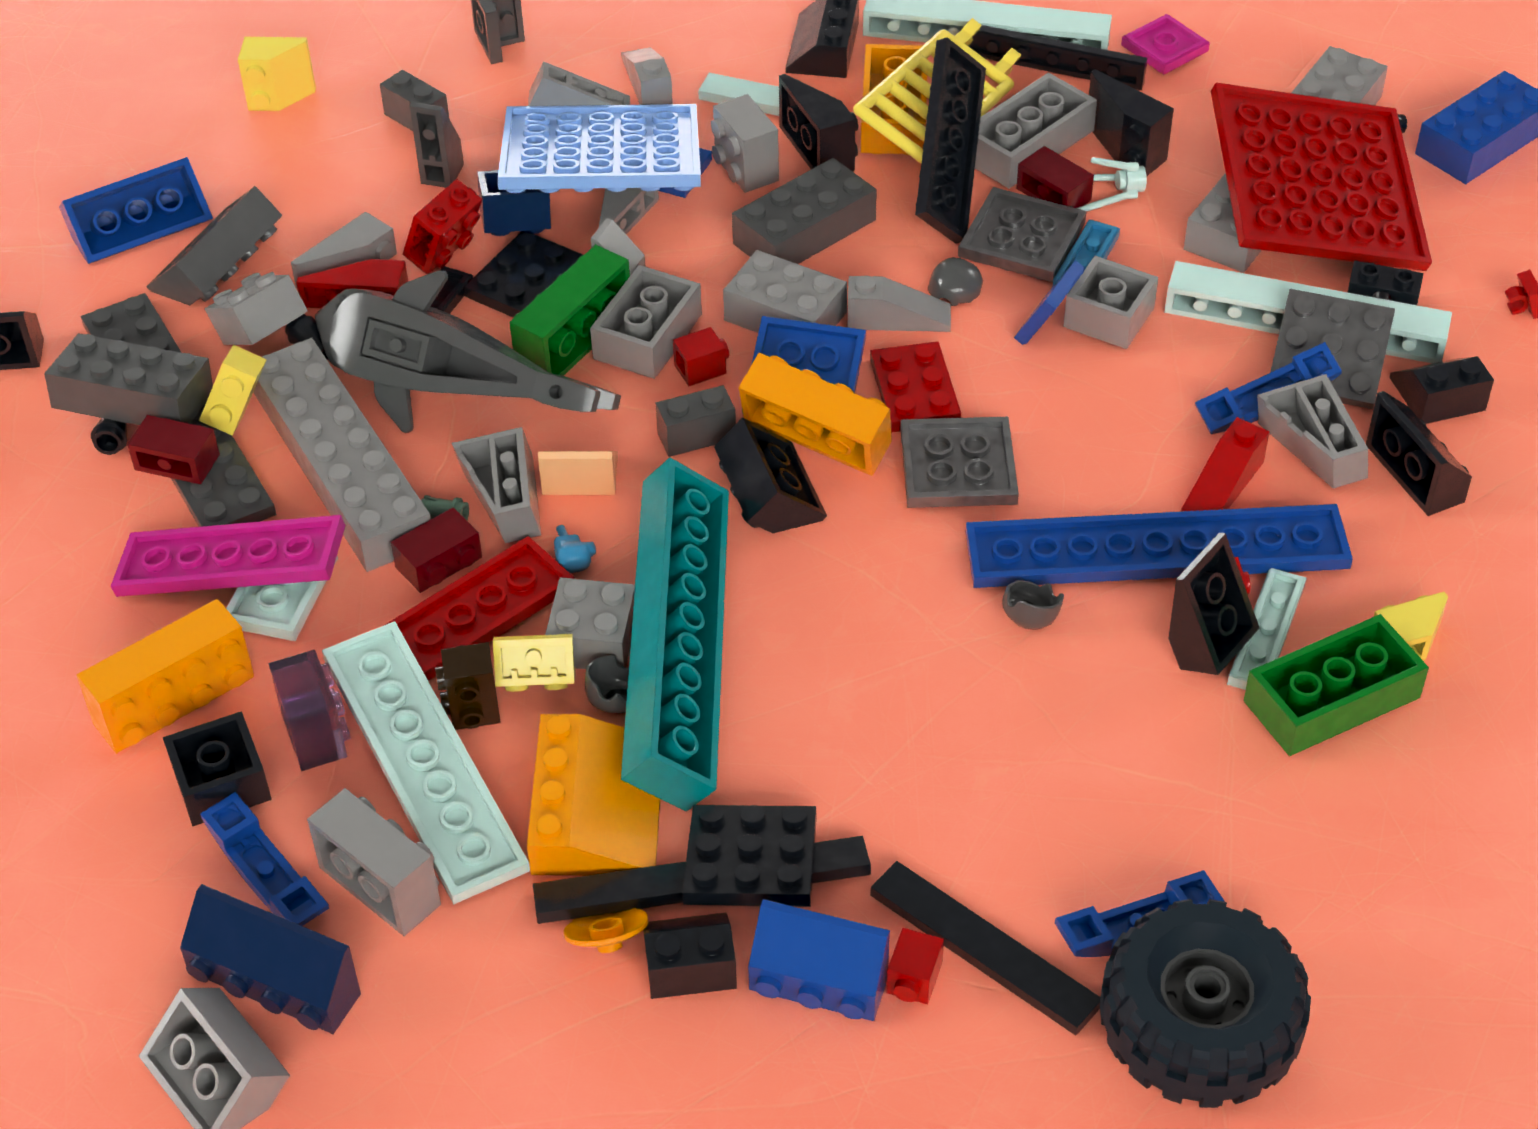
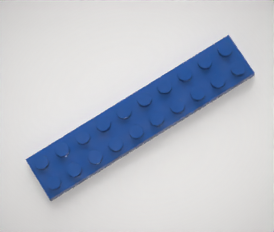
M1337 504L966 522L965 530L973 588L1004 587L1017 580L1044 585L1048 583L1064 584L1178 578L1218 533H1226L1234 557H1239L1242 571L1248 572V574L1268 573V570L1271 568L1285 572L1351 569L1353 561Z

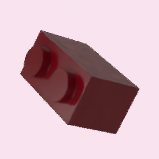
M1043 146L1018 163L1016 189L1030 197L1078 208L1086 205L1092 199L1094 174Z
M146 415L127 444L134 470L200 485L220 455L214 429Z
M454 507L391 541L395 568L419 593L441 583L444 579L465 567L471 566L482 558L479 532Z

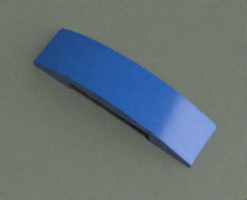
M1326 342L1293 356L1292 363L1232 391H1229L1228 387L1196 401L1195 406L1211 434L1221 433L1229 428L1236 417L1249 423L1258 420V394L1327 374L1329 380L1333 381L1342 374V370Z
M236 792L200 813L201 819L229 861L273 914L303 926L329 909V904L306 876L301 878L260 829L258 818Z
M1202 870L1168 881L1163 893L1098 913L1095 907L1091 906L1057 917L1055 925L1074 956H1110L1113 945L1123 932L1127 933L1130 927H1134L1137 919L1150 911L1160 908L1164 912L1167 911L1168 905H1172L1173 902L1191 899L1193 904H1207L1209 899L1224 901L1206 872Z

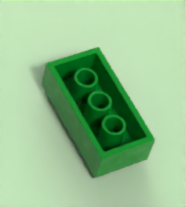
M595 244L509 322L513 350L547 372L564 376L592 350L590 328L630 277L629 259Z
M1379 614L1250 670L1243 701L1290 757L1421 698L1429 667L1388 621Z

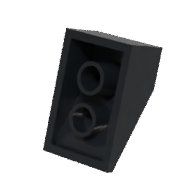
M1096 69L1091 72L1089 95L1097 99L1093 134L1115 161L1126 163L1138 162L1139 166L1145 167L1146 175L1148 176L1167 161L1174 108Z
M786 74L779 75V127L810 169L831 158H835L851 171H855V157L858 156V148L855 142V131L858 130L856 115L850 112L842 101Z
M1218 533L1176 579L1168 637L1181 670L1219 675L1259 629L1226 533Z

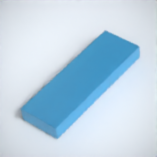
M1089 219L1054 277L1053 286L1075 260L1085 267V270L1094 256L1107 259L1119 239L1120 228Z

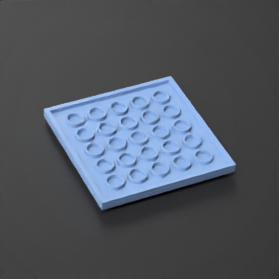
M696 104L506 107L498 170V190H506L509 193H522L526 189H540V191L545 193H554L560 189L589 192L593 188H607V190L612 192H621L627 188L657 191L664 187H674V189L679 191H689L694 187H701Z

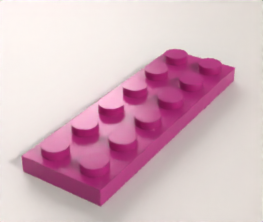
M341 515L130 532L110 587L115 596L119 597L330 580L346 525Z

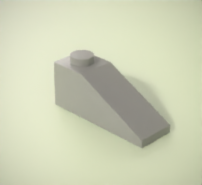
M651 47L621 52L622 61L639 104H673L671 74L664 57Z
M544 61L529 90L528 106L630 105L629 95Z
M605 188L598 228L606 218H609L627 234L659 201L658 190L643 191L641 188H627L621 192H612Z
M364 212L291 261L296 288L297 278L369 259L389 260L397 254L393 228L371 214Z
M849 276L847 327L863 330L951 332V304L883 276Z

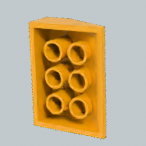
M540 714L527 839L531 875L589 876L656 866L660 799L621 780L624 727L582 714Z

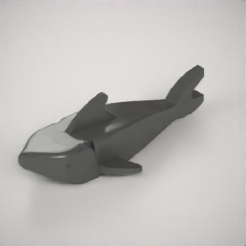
M438 270L406 282L397 290L395 295L373 290L346 289L337 294L314 315L329 361L345 373L373 381L374 393L378 403L404 433H410L414 428L410 390L532 398L546 405L579 412H596L597 409L618 410L621 395L579 380L549 373L472 324L454 315L430 307L448 280L446 271Z

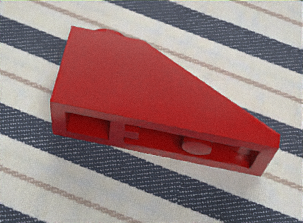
M369 259L298 277L296 284L298 293L306 308L321 309L337 294L346 289L373 290L395 295L397 290L408 282V275L404 260Z
M1236 417L1219 439L1181 508V512L1229 509L1264 463L1270 431Z

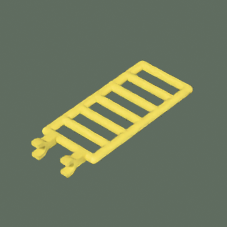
M972 18L955 36L945 29L936 33L857 102L853 107L855 115L921 164L923 149L873 112L871 108L874 105L924 142L926 127L886 98L885 95L891 93L927 120L928 105L899 83L904 80L925 97L930 98L931 84L913 72V70L918 68L932 78L934 64L927 58L930 55L933 58L935 57L937 40L948 37L986 68L985 75L998 84L994 88L985 81L983 91L985 98L982 100L981 117L991 110L1014 87V81L1008 75L1013 70L1012 66L1019 60L1021 54L1011 48L995 66L969 47L974 40L972 37L982 26Z

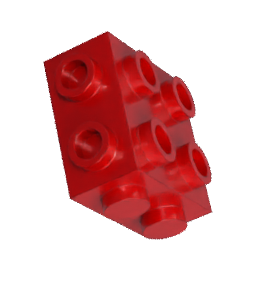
M458 179L454 180L414 215L402 255L427 275L437 266L439 268L445 266L452 258L454 251L458 248L463 250L473 239L472 229L480 219L481 215L478 211L483 199L472 188L467 187Z

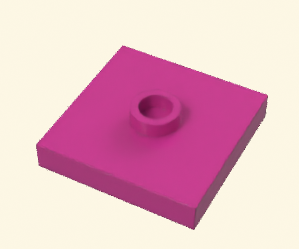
M1168 14L1122 36L1121 46L1134 55L1148 58L1147 64L1163 75L1208 52L1210 45L1209 41Z

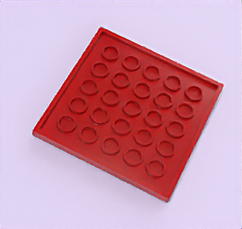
M1217 82L1211 89V97L1239 247L1427 271L1432 264V259L1396 108Z

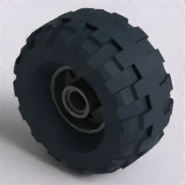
M1191 899L1173 902L1172 905H1168L1167 911L1163 912L1160 908H1156L1135 921L1134 927H1130L1127 933L1123 932L1113 945L1110 958L1106 963L1100 997L1101 1025H1104L1106 1028L1107 1043L1114 1056L1119 1059L1121 1064L1129 1065L1128 1073L1146 1089L1153 1085L1162 1090L1163 1098L1181 1104L1182 1099L1199 1101L1200 1108H1218L1222 1106L1224 1100L1232 1099L1233 1103L1239 1104L1258 1097L1262 1088L1268 1089L1271 1085L1275 1086L1288 1073L1294 1059H1297L1310 1016L1311 996L1308 995L1307 989L1309 978L1298 955L1291 953L1292 946L1288 943L1286 937L1276 927L1268 929L1264 926L1260 915L1246 908L1242 912L1226 907L1227 902L1209 899L1207 904H1193Z

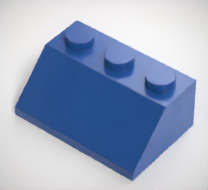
M763 899L748 965L749 990L756 991L767 998L780 997L799 1002L804 1007L811 1009L823 1008L839 1012L850 1019L862 1018L875 1021L887 983L890 930Z

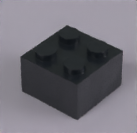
M242 711L163 737L192 827L204 823L200 813L234 792L239 795L248 807L272 800L263 766Z

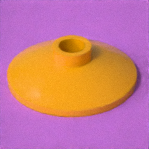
M632 908L628 911L576 918L564 928L563 934L565 940L570 944L583 947H597L600 953H610L621 949L623 941L643 931L647 927L649 920L645 911Z

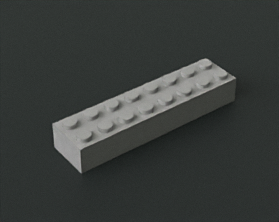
M313 338L262 356L267 361L253 393L330 515L342 516L346 525L343 535L366 572L393 562L391 541L431 520L430 513Z

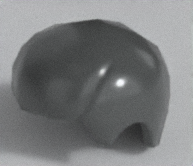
M952 257L942 260L935 267L929 280L928 291L935 298L949 300L951 306H956L959 303H971L980 295L983 278L980 270L974 264L961 258Z
M1017 580L1007 585L1002 605L1007 616L1019 627L1038 630L1054 622L1061 610L1064 594L1060 593L1056 597L1053 594L1052 585L1049 583L1039 587L1029 581Z
M614 655L595 658L586 666L585 692L592 706L607 713L621 714L626 713L629 667L620 666Z

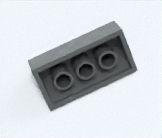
M256 186L252 187L227 206L146 287L153 293L189 306L200 298L206 302L219 290L216 283L220 279L224 282L227 281L239 269L236 263L240 259L245 262L259 249L255 243L259 239L265 242L277 231L274 224L283 215Z

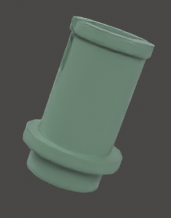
M425 495L421 500L430 513L431 519L454 507L468 520L469 504L463 502L462 498L455 497L453 500Z

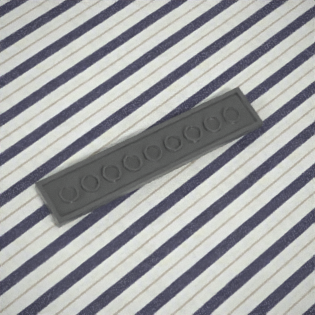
M146 293L130 297L124 301L81 316L86 332L93 336L122 340L127 343L158 347L159 349L182 353ZM204 405L191 424L214 429L220 455L201 485L172 479L197 525L202 527L260 522L277 515L274 503L233 436L199 421L205 407Z

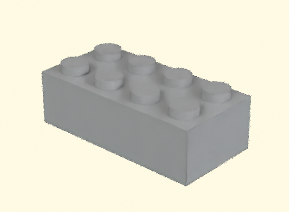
M1048 72L980 118L975 169L1010 189L1017 184L1018 163L1043 146L1061 154L1094 131L1097 99Z

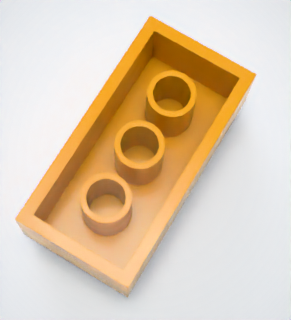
M866 44L863 97L923 45ZM918 68L913 70V72L927 81V75ZM904 80L899 83L927 104V97ZM891 93L885 95L886 98L926 127V120ZM874 105L871 108L873 112L923 149L924 142L877 106ZM861 119V153L908 155Z
M758 353L738 387L745 419L785 439L870 476L874 475L892 442L890 408L882 401L873 397L864 398L857 395L844 384L836 383L834 385L822 380L818 374L811 370L803 369L801 371L794 368L778 356L772 355L769 357Z
M217 598L76 674L93 725L117 754L165 726L173 724L176 720L199 707L207 705L233 688L241 686L253 678L254 673L242 627Z

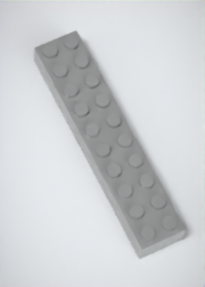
M1329 46L1291 93L1376 105L1382 97L1388 66L1378 63L1373 59L1349 53L1344 49ZM1225 173L1188 218L1183 250L1244 273L1262 250L1239 247Z

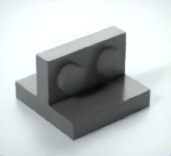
M470 0L474 31L490 63L503 62L502 46L525 41L521 0Z

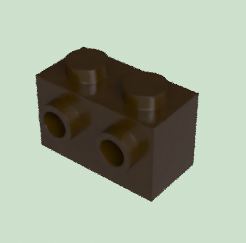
M489 642L441 649L443 666L435 667L438 690H447L440 692V700L446 714L451 715L455 730L472 729L479 726L501 723Z

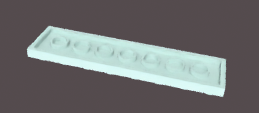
M391 622L323 649V659L419 841L425 844L432 852L435 859L433 862L434 869L453 905L530 872L528 859L396 622Z

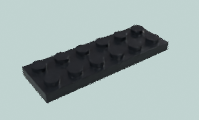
M946 37L936 41L915 215L954 243H960L968 231L986 68Z

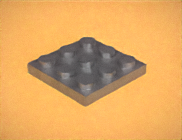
M993 187L958 246V257L1053 282L1054 277L1086 222L1087 211Z
M1289 289L1270 373L1292 363L1293 356L1326 342L1342 370V374L1331 381L1342 403L1373 409L1395 308Z
M1008 416L901 420L900 432L907 508L1018 505L1019 493Z

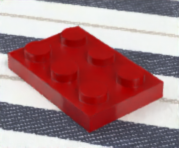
M939 341L870 350V362L881 400L890 408L891 433L900 431L901 420L961 418V410Z

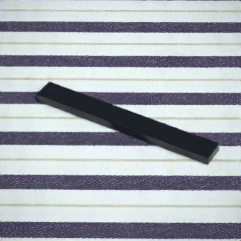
M863 836L815 842L812 883L871 875V863ZM686 861L534 883L533 892L537 923L616 913L633 908L643 909L683 903L682 889Z

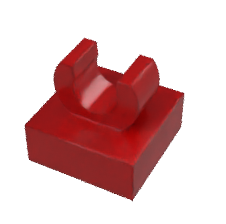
M1528 269L1517 274L1519 286L1508 288L1505 291V295L1509 300L1507 306L1512 315L1520 314L1528 308L1533 319L1538 318V282L1531 270Z

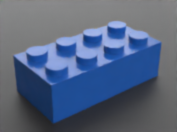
M1504 70L1422 122L1415 154L1466 185L1538 137V89Z

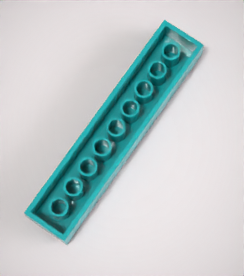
M668 458L643 481L621 780L687 812L693 805H696L717 789L729 491L676 460Z

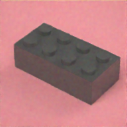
M831 158L732 213L733 244L749 257L756 250L799 264L875 221L877 189L838 160Z
M80 333L74 337L44 373L51 408L140 425L146 415L191 424L206 404L213 387L209 358Z

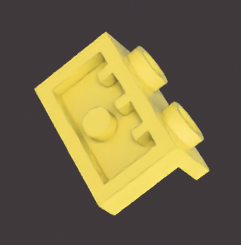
M573 634L493 638L495 687L505 686V690L510 692L527 690L529 688L528 685H544V688L547 690H561L567 688L568 684L575 683L576 667H574Z

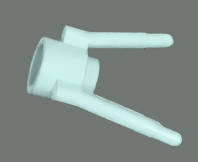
M1092 157L1091 163L1121 169L1117 170L1115 174H1094L1093 181H1115L1116 189L1122 190L1123 193L1086 204L1076 209L1091 211L1122 200L1137 199L1138 192H1144L1146 189L1147 175L1145 167L1139 166L1138 162L1126 163Z

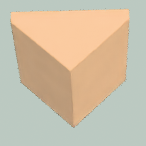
M538 451L542 495H615L618 451Z

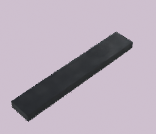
M982 25L980 30L972 37L974 40L969 45L971 49L989 60L1000 61L1013 48L1021 54V57L1014 65L1090 80L1091 72L1096 69L1138 90H1142L1145 83L1148 60L1146 57Z
M896 861L871 886L870 896L924 933L943 938L946 948L1075 1036L1100 1009V996L900 862Z

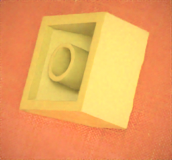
M244 37L238 56V64L248 111H280L315 93L316 84L307 37Z

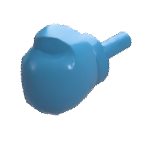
M557 526L558 537L554 540L556 561L569 573L588 569L591 557L596 554L594 542H581L578 535H568L565 526Z

